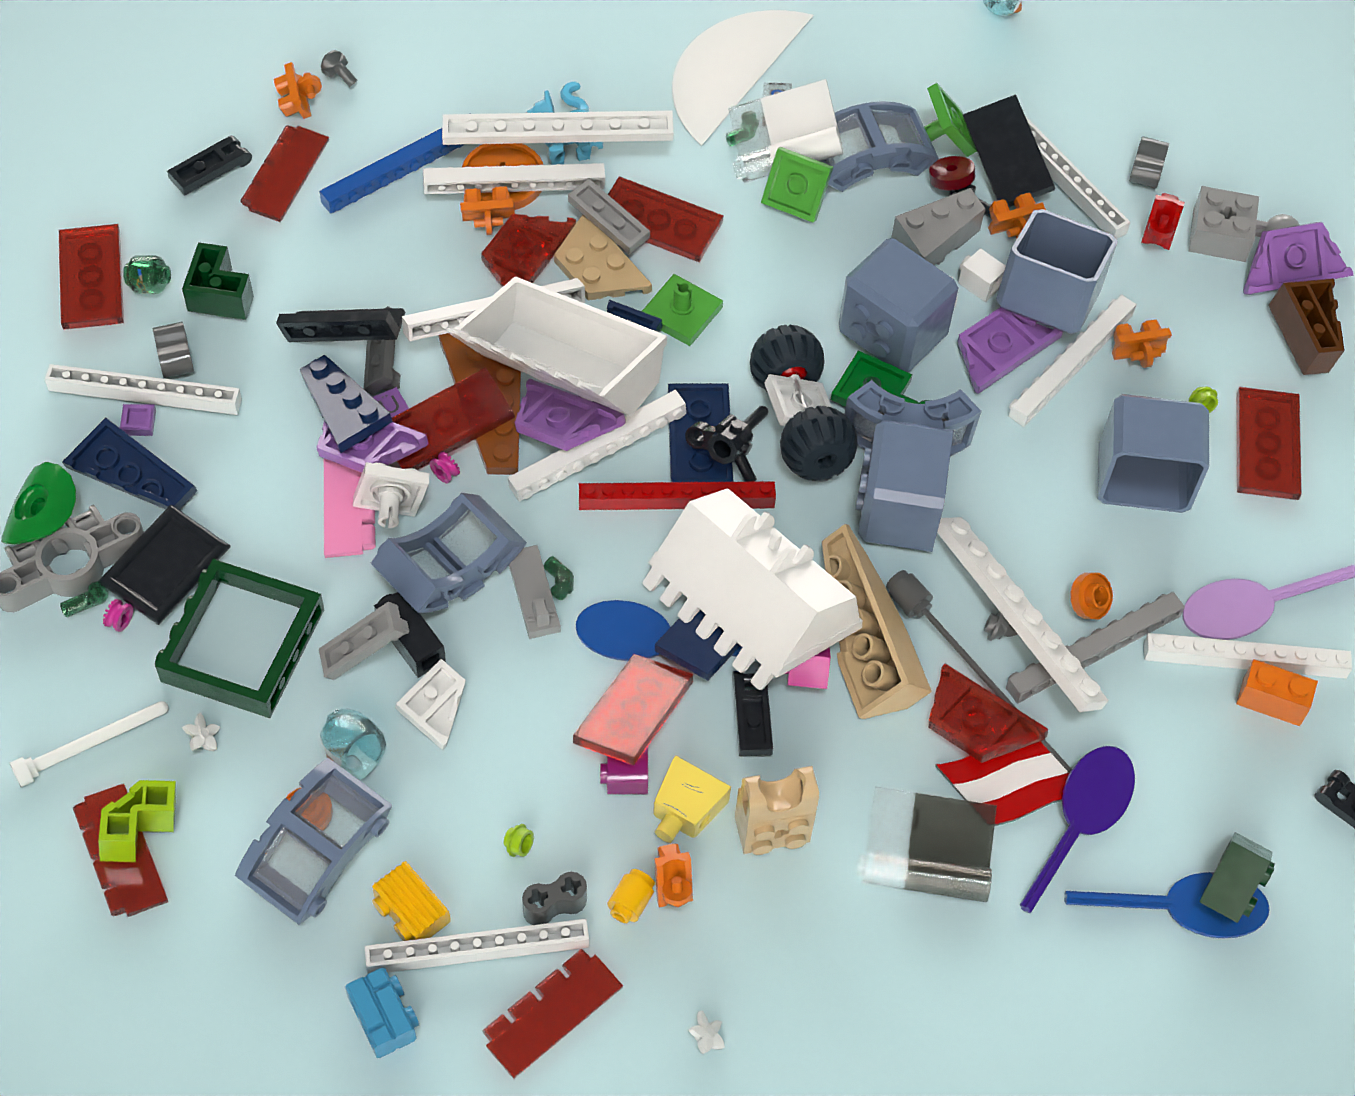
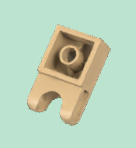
M813 766L794 769L791 775L777 781H763L760 775L742 779L741 788H738L735 821L743 854L753 852L755 855H762L780 847L796 849L810 842L819 801V788Z

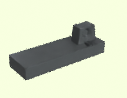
M367 340L363 389L371 395L376 394L381 389L388 391L395 387L397 389L400 388L401 375L392 368L394 365L395 340Z

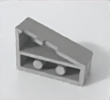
M969 188L895 216L891 238L896 239L931 264L939 265L944 261L947 254L954 249L960 248L980 231L985 207L973 190Z

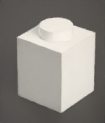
M980 248L974 255L965 257L960 264L959 270H961L958 283L984 302H987L999 291L1006 265Z

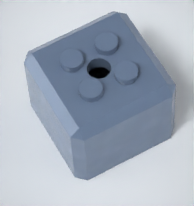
M1044 209L1034 210L1011 248L996 301L1005 310L1068 334L1080 332L1101 292L1118 241L1112 234Z
M886 239L846 276L839 318L840 332L881 361L909 372L948 335L959 287L952 277L896 239Z
M1127 394L1120 395L1114 399L1099 442L1098 499L1103 504L1178 513L1191 510L1209 469V410L1201 403Z
M883 420L876 424L872 447L865 448L855 509L861 510L858 534L865 542L928 552L933 551L945 502L953 430Z

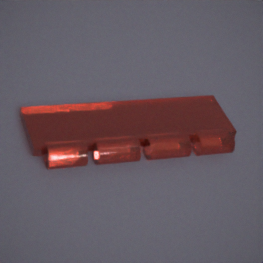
M289 125L284 127L276 141L277 143L273 145L264 160L265 164L261 165L252 180V184L249 185L240 200L244 206L248 207L249 211L278 222L283 220L329 142L328 136L301 126H297L296 129Z
M123 783L85 796V801L76 804L73 807V811L80 830L84 831L82 836L89 856L92 860H95L93 867L102 889H107L103 894L111 916H118L126 912L127 917L168 903V898L142 831H138L136 862L100 861L99 830L101 809L112 801L114 803L127 794Z
M580 949L562 964L569 977L566 978L559 969H556L535 986L536 991L542 997L540 1001L529 991L507 1009L510 1016L515 1020L512 1024L501 1014L482 1030L490 1041L486 1044V1048L513 1079L518 1077L623 988L622 983L596 954L590 958L583 949Z

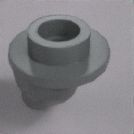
M330 51L323 57L321 71L325 76L332 78L338 74L349 88L358 81L347 69L348 61L340 51Z
M1000 611L996 615L990 614L984 627V631L988 633V640L992 641L1003 636L1012 637L1018 635Z

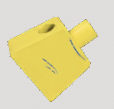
M675 755L655 798L653 814L656 818L662 820L656 828L655 834L668 843H672L679 831L692 838L697 837L728 804L731 786Z

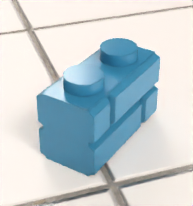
M380 968L367 974L366 977L356 979L345 986L347 997L376 1058L384 1057L394 1052L397 1048L400 1049L417 1039L414 1028L419 1026V1022L412 1007L404 1008L399 998L404 995V991L396 975L389 977L386 969Z

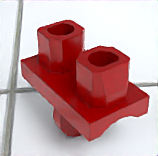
M1162 193L1161 196L1156 194L1141 243L1157 244L1164 249L1170 250L1185 202L1179 201L1177 196Z

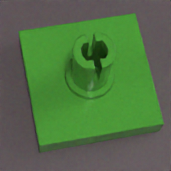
M938 83L928 87L927 90L938 119L924 126L931 142L946 134L967 157L977 152L964 122L963 112Z
M779 147L776 151L761 203L814 223L817 220L834 167Z
M673 274L642 312L662 319L663 327L661 331L691 346L723 308V300Z

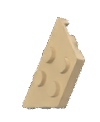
M583 214L554 254L555 264L569 280L578 278L583 283L587 300L602 299L607 296L613 298L623 297L627 291L642 290L643 294L652 292L650 281L615 242Z

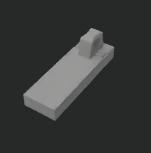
M589 178L568 194V202L628 254H631L650 238V231Z
M538 545L525 547L509 564V569L528 637L532 639L561 632V625Z
M391 602L385 603L320 647L319 654L324 677L335 680L386 646L390 641H397L403 635L408 634L407 621L400 618L398 605Z

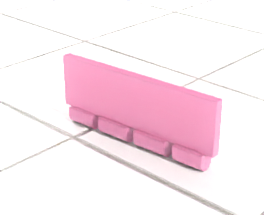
M324 458L325 558L363 554V549H374L376 547L375 526L373 525L375 524V510L353 507V496L362 473Z

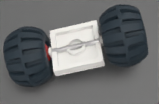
M780 325L777 329L771 328L766 331V334H762L757 339V342H755L750 354L751 374L756 383L768 392L779 424L785 426L780 439V448L786 465L793 473L803 479L821 481L824 478L828 480L833 478L832 476H838L844 472V469H847L853 462L858 447L857 433L848 417L839 410L832 408L823 383L817 382L822 375L825 364L824 351L819 340L813 333L798 325Z

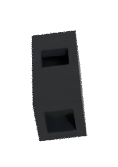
M398 592L385 595L374 605V610L387 602L398 605L400 618L407 621L409 633L403 635L397 641L391 642L417 678L426 674L441 659L446 662L444 645L421 614Z

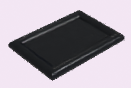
M170 504L98 580V583L160 625L198 583L201 572L204 569H208L213 559L219 560L231 546Z

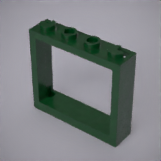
M213 559L208 569H204L201 572L198 588L194 595H190L184 605V614L180 621L175 622L169 635L170 640L165 649H161L156 656L155 667L160 682L271 718L324 612L321 593ZM220 583L300 608L258 691L178 664Z

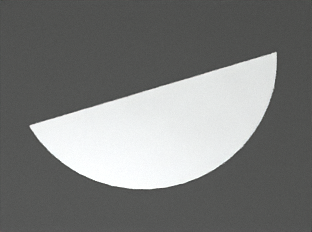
M787 10L745 13L713 25L688 45L674 71L672 96L675 109L682 124L701 146L814 15Z

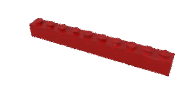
M775 481L579 483V510L685 509L689 501L727 488L752 509L775 508Z

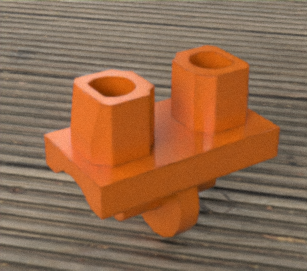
M292 62L284 65L286 74L274 79L275 87L282 97L278 99L279 108L286 117L299 112L304 119L312 116L308 98H315V95L321 91V81L317 76L311 75L309 72L304 73L303 77L296 74L294 64Z
M506 186L492 188L493 200L482 201L480 189H466L464 202L460 203L463 221L474 220L475 228L486 227L487 235H493V226H504L503 218H514L513 199H510Z
M1025 193L1015 198L1014 205L1016 209L1014 210L1009 209L1004 199L994 201L989 208L992 219L988 226L990 234L993 235L1006 231L1009 238L1013 236L1018 238L1032 212L1040 209L1046 210L1043 202L1036 204L1030 193Z
M1156 319L1142 323L1141 332L1136 333L1133 332L1131 325L1128 323L1117 325L1113 334L1115 345L1112 355L1114 360L1130 358L1131 361L1139 360L1143 368L1152 367L1153 358L1161 357L1162 353L1166 352L1167 340L1172 336L1170 329H1162Z
M676 843L658 847V858H654L658 906L664 907L670 904L680 907L693 901L692 867L689 852L680 853L679 846Z

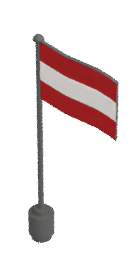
M906 570L896 573L886 584L889 595L909 618L914 616L920 618L925 615L1031 733L1000 741L960 760L935 764V767L987 826H998L1013 822L1045 806L1062 801L1064 786L1072 770L1070 766L931 614L929 610L932 607L930 602L933 599V595L913 573L908 574Z

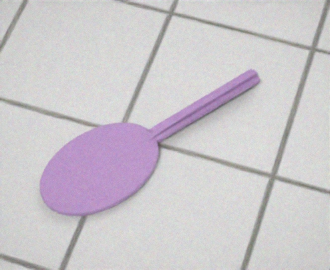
M1355 565L1272 590H1268L1257 582L1245 579H1226L1210 583L1197 590L1187 600L1182 615L1184 624L1191 632L1203 638L1231 640L1247 636L1266 624L1274 611L1276 601L1355 578Z

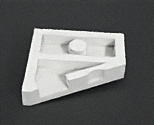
M441 659L396 703L395 709L443 750L449 739L466 680Z

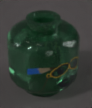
M135 255L130 259L129 263L125 264L123 277L125 284L134 293L159 294L170 282L171 270L160 256Z

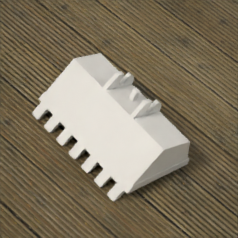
M514 277L456 328H447L446 330L450 335L487 358L529 374L543 383H551L584 399L597 402L631 417L659 383L663 351L667 345V336L518 277Z
M727 488L689 501L658 551L654 553L648 562L652 568L642 584L649 591H654L661 581L666 578L670 583L661 595L660 601L667 607H671L683 593L688 599L680 609L678 617L683 622L688 623L702 610L706 615L697 627L696 633L702 639H707L718 626L721 627L724 632L715 644L714 650L721 656H726L736 643L741 645L743 648L732 663V666L740 673H744L755 659L762 665L752 678L751 683L758 690H763L774 676L780 677L861 629L863 620L859 618L856 596L813 561L814 551L812 548L804 544L799 549L773 527L774 517L769 512L764 511L760 516Z

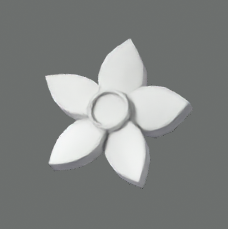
M201 712L195 718V725L188 724L182 727L188 735L192 736L189 743L192 751L200 747L209 751L217 750V743L213 736L219 731L220 726L216 724L206 726Z
M702 1010L699 1011L697 1015L698 1025L691 1027L689 1032L698 1041V1048L701 1053L704 1054L711 1049L721 1050L725 1048L724 1041L718 1034L722 1021L715 1020L709 1023L705 1013Z

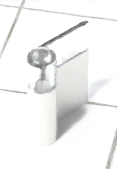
M826 79L728 108L738 150L737 161L733 162V168L736 178H742L744 183L769 176L776 151L779 147L817 161L844 154Z

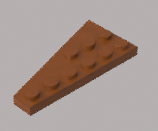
M450 333L438 335L440 346L448 362L449 371L461 404L464 406L467 420L473 431L486 473L493 475H513L517 473L519 469V433L516 430L515 420L517 413L520 412L521 371L481 355L450 335Z

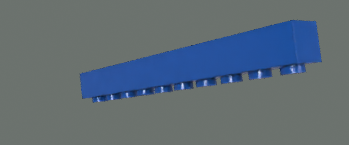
M442 128L320 190L321 203L332 214L465 144L443 145Z

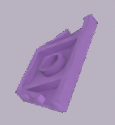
M1314 222L1262 231L1243 291L1244 294H1253L1279 289L1283 283L1338 279L1354 276L1351 267H1347L1339 255L1341 251L1336 243L1331 241L1329 232L1322 222Z
M1000 307L959 334L957 342L974 391L979 394L1060 339L1063 331L1037 324V321Z
M528 379L526 382V396L522 397L520 403L521 410L517 413L515 420L518 433L565 451L621 427L626 423L624 414L533 379Z
M324 420L323 434L319 437L316 448L320 457L362 473L366 462L389 465L426 447L429 443L426 434L392 422L340 453Z

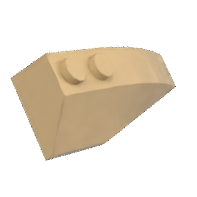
M844 524L822 541L826 572L856 596L859 618L863 620L861 629L839 641L840 652L837 653V658L859 718L866 719L908 709L930 694L932 690L910 636L885 585L850 526Z

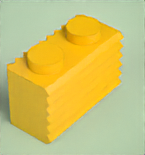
M406 861L402 862L394 870H391L384 878H380L372 886L375 897L372 900L373 905L383 917L388 914L392 917L393 921L396 922L393 927L403 941L430 938L451 922L449 910Z

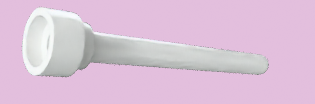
M164 701L157 702L33 760L31 757L25 760L23 757L10 762V766L20 787L26 786L34 782L33 778L39 776L38 772L167 713L169 709L168 704Z

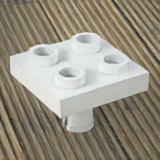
M366 462L353 496V507L380 511L378 524L385 527L386 519L389 518L388 528H394L399 524V514L416 516L429 485L430 473L419 472L412 468L390 467L383 463L372 464Z

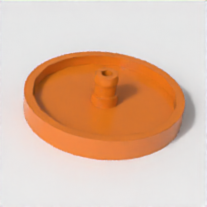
M522 143L482 144L468 154L462 167L544 164L540 156L533 149ZM542 191L509 192L510 199H513L514 209L517 210L529 205ZM492 192L481 193L482 201L493 200Z

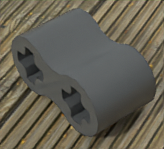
M1142 136L1129 181L1157 188L1170 143Z
M183 322L152 328L163 378L194 372Z
M566 872L551 884L537 883L530 885L523 892L522 896L524 918L531 925L549 923L558 914L579 913L584 909L587 902L586 880L577 872ZM571 890L574 896H571V894L566 891ZM535 902H539V904L543 907L538 908Z

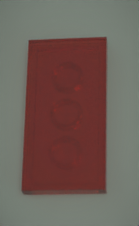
M620 176L608 193L613 200L650 231V238L645 241L646 243L699 263L723 223L724 215Z
M119 224L59 230L60 310L63 330L124 323Z
M486 367L392 417L394 423L426 434L429 443L426 447L398 460L397 462L402 469L412 468L419 470L428 465L432 459H438V455L441 452L448 454L515 418L512 409Z
M1239 387L1236 393L1237 493L1299 500L1302 495L1299 394Z
M633 654L573 734V744L635 765L692 685L693 674Z

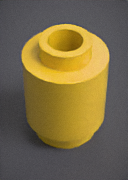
M631 869L629 874H624L607 902L608 907L611 909V916L619 922L626 924L629 921L637 922L654 893L655 881L648 874L638 869Z

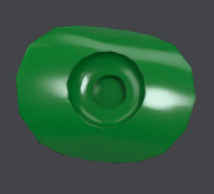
M44 462L32 469L9 513L1 537L2 543L21 544L50 536L61 529L70 518L76 502V488L72 476L59 464Z

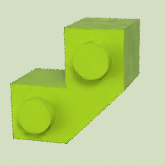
M139 780L129 788V792L115 803L112 801L101 809L99 830L100 861L136 862L138 831L174 832L176 781Z

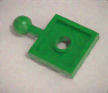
M859 350L832 391L830 399L846 407L848 397L872 380L890 394L904 398L907 403L925 404V401H931L922 400L918 402L903 395L911 382L913 374Z

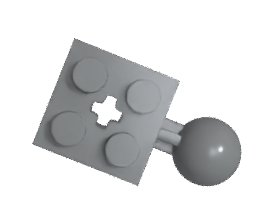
M1201 186L1193 210L1188 252L1246 262L1255 241V236L1261 237L1262 231L1300 224L1295 218L1286 214L1276 215L1267 222L1257 220L1259 196Z

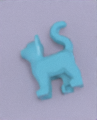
M577 82L565 84L560 91L561 98L567 105L577 108L570 112H589L587 103L583 99L571 94L580 89L581 86ZM546 90L544 92V99L536 102L533 108L527 110L526 113H555L549 91ZM603 142L545 144L549 147L548 156L551 165H564V145L576 143L578 146L576 148L577 159L582 161L590 159L592 146L602 149Z

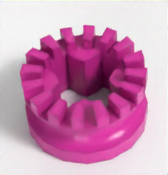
M441 452L438 455V460L432 459L429 462L430 468L439 480L449 483L452 480L451 476L459 475L460 468L457 467V463H454V459L451 461L452 457L450 455L448 456L447 453Z
M114 599L108 605L109 610H105L108 613L103 615L105 617L103 618V624L107 627L113 626L114 630L122 632L132 619L133 606L127 603L123 605L121 600Z

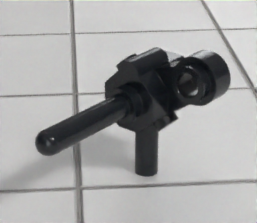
M759 406L744 421L729 414L717 426H710L706 422H695L686 430V441L694 449L708 450L712 459L723 465L735 461L744 482H754L757 478L746 455L752 448L753 434L751 430L768 415V408L766 406Z

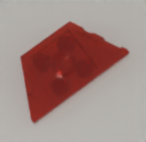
M512 214L482 251V262L502 287L514 277L533 283L573 229L576 219L567 217V222L549 221V216L529 217L527 215Z
M946 663L942 666L939 685L934 697V705L929 717V729L981 763L1037 743L1047 737L1048 728Z

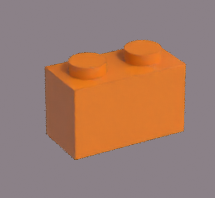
M1253 659L1243 678L1236 705L1300 726L1311 709L1318 681Z

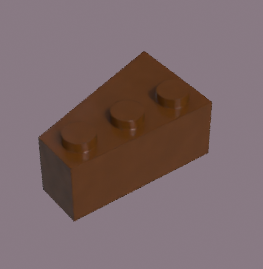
M1334 278L1283 283L1269 304L1270 310L1303 375L1329 373L1345 351L1341 322L1337 321L1336 316L1338 301L1334 299L1333 295Z

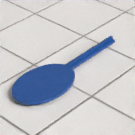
M623 600L603 601L593 604L584 609L576 620L577 635L586 647L599 655L621 661H640L658 656L659 653L655 651V643L670 628L667 620L654 609L639 603ZM740 646L731 656L737 657L743 647Z
M1214 872L1197 873L1180 879L1171 887L1167 896L1065 891L1064 898L1066 905L1166 909L1172 918L1184 928L1212 938H1237L1251 934L1265 923L1270 911L1267 898L1258 888H1256L1253 897L1258 899L1249 917L1242 915L1238 923L1200 903V898Z

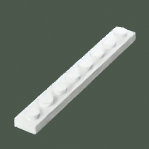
M673 110L443 114L442 126L443 145L673 141L674 136Z
M962 517L941 518L937 533L1078 711L1087 712L1103 709L1109 700L1100 690L1098 683L1090 678L1082 668L1080 661L1069 652L1062 643L1060 636L1053 632L1043 619L1042 614L1024 596L1023 590L1016 586L1007 575L1005 568L991 555L986 544L980 541L970 529L969 523L962 519Z

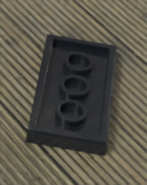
M1016 94L963 114L964 122L997 201L1004 199L1008 207L1014 206V200L1019 195L1030 193L1035 198L1055 190V185Z

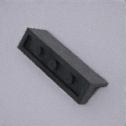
M403 308L298 311L290 314H279L276 324L288 342L397 340L402 326V316H405L406 312Z

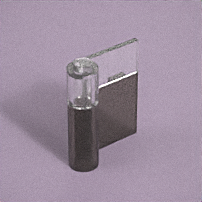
M875 786L866 855H859L857 875L863 876L862 883L987 903L992 879L990 861L997 805Z

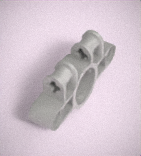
M93 504L89 506L88 511L72 519L69 518L65 523L67 528H61L52 535L44 537L41 542L35 540L33 542L21 543L14 547H5V552L13 566L0 572V608L6 612H17L52 594L74 597L89 592L98 584V580L103 575L104 568L115 564L144 533L139 517L136 514L125 512L104 521ZM69 550H83L90 559L85 567L69 575H57L53 573L49 566L55 557Z

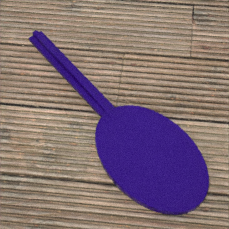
M1103 746L1094 749L1084 755L1071 770L1062 796L1063 813L1069 826L1020 903L1023 911L1028 913L1033 911L1079 834L1094 835L1112 827L1125 813L1134 791L1135 772L1129 756L1120 748Z

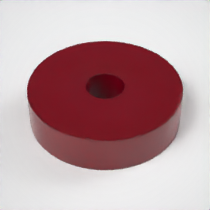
M948 156L938 159L929 167L930 183L935 188L941 190L962 189L975 180L974 162L963 156Z

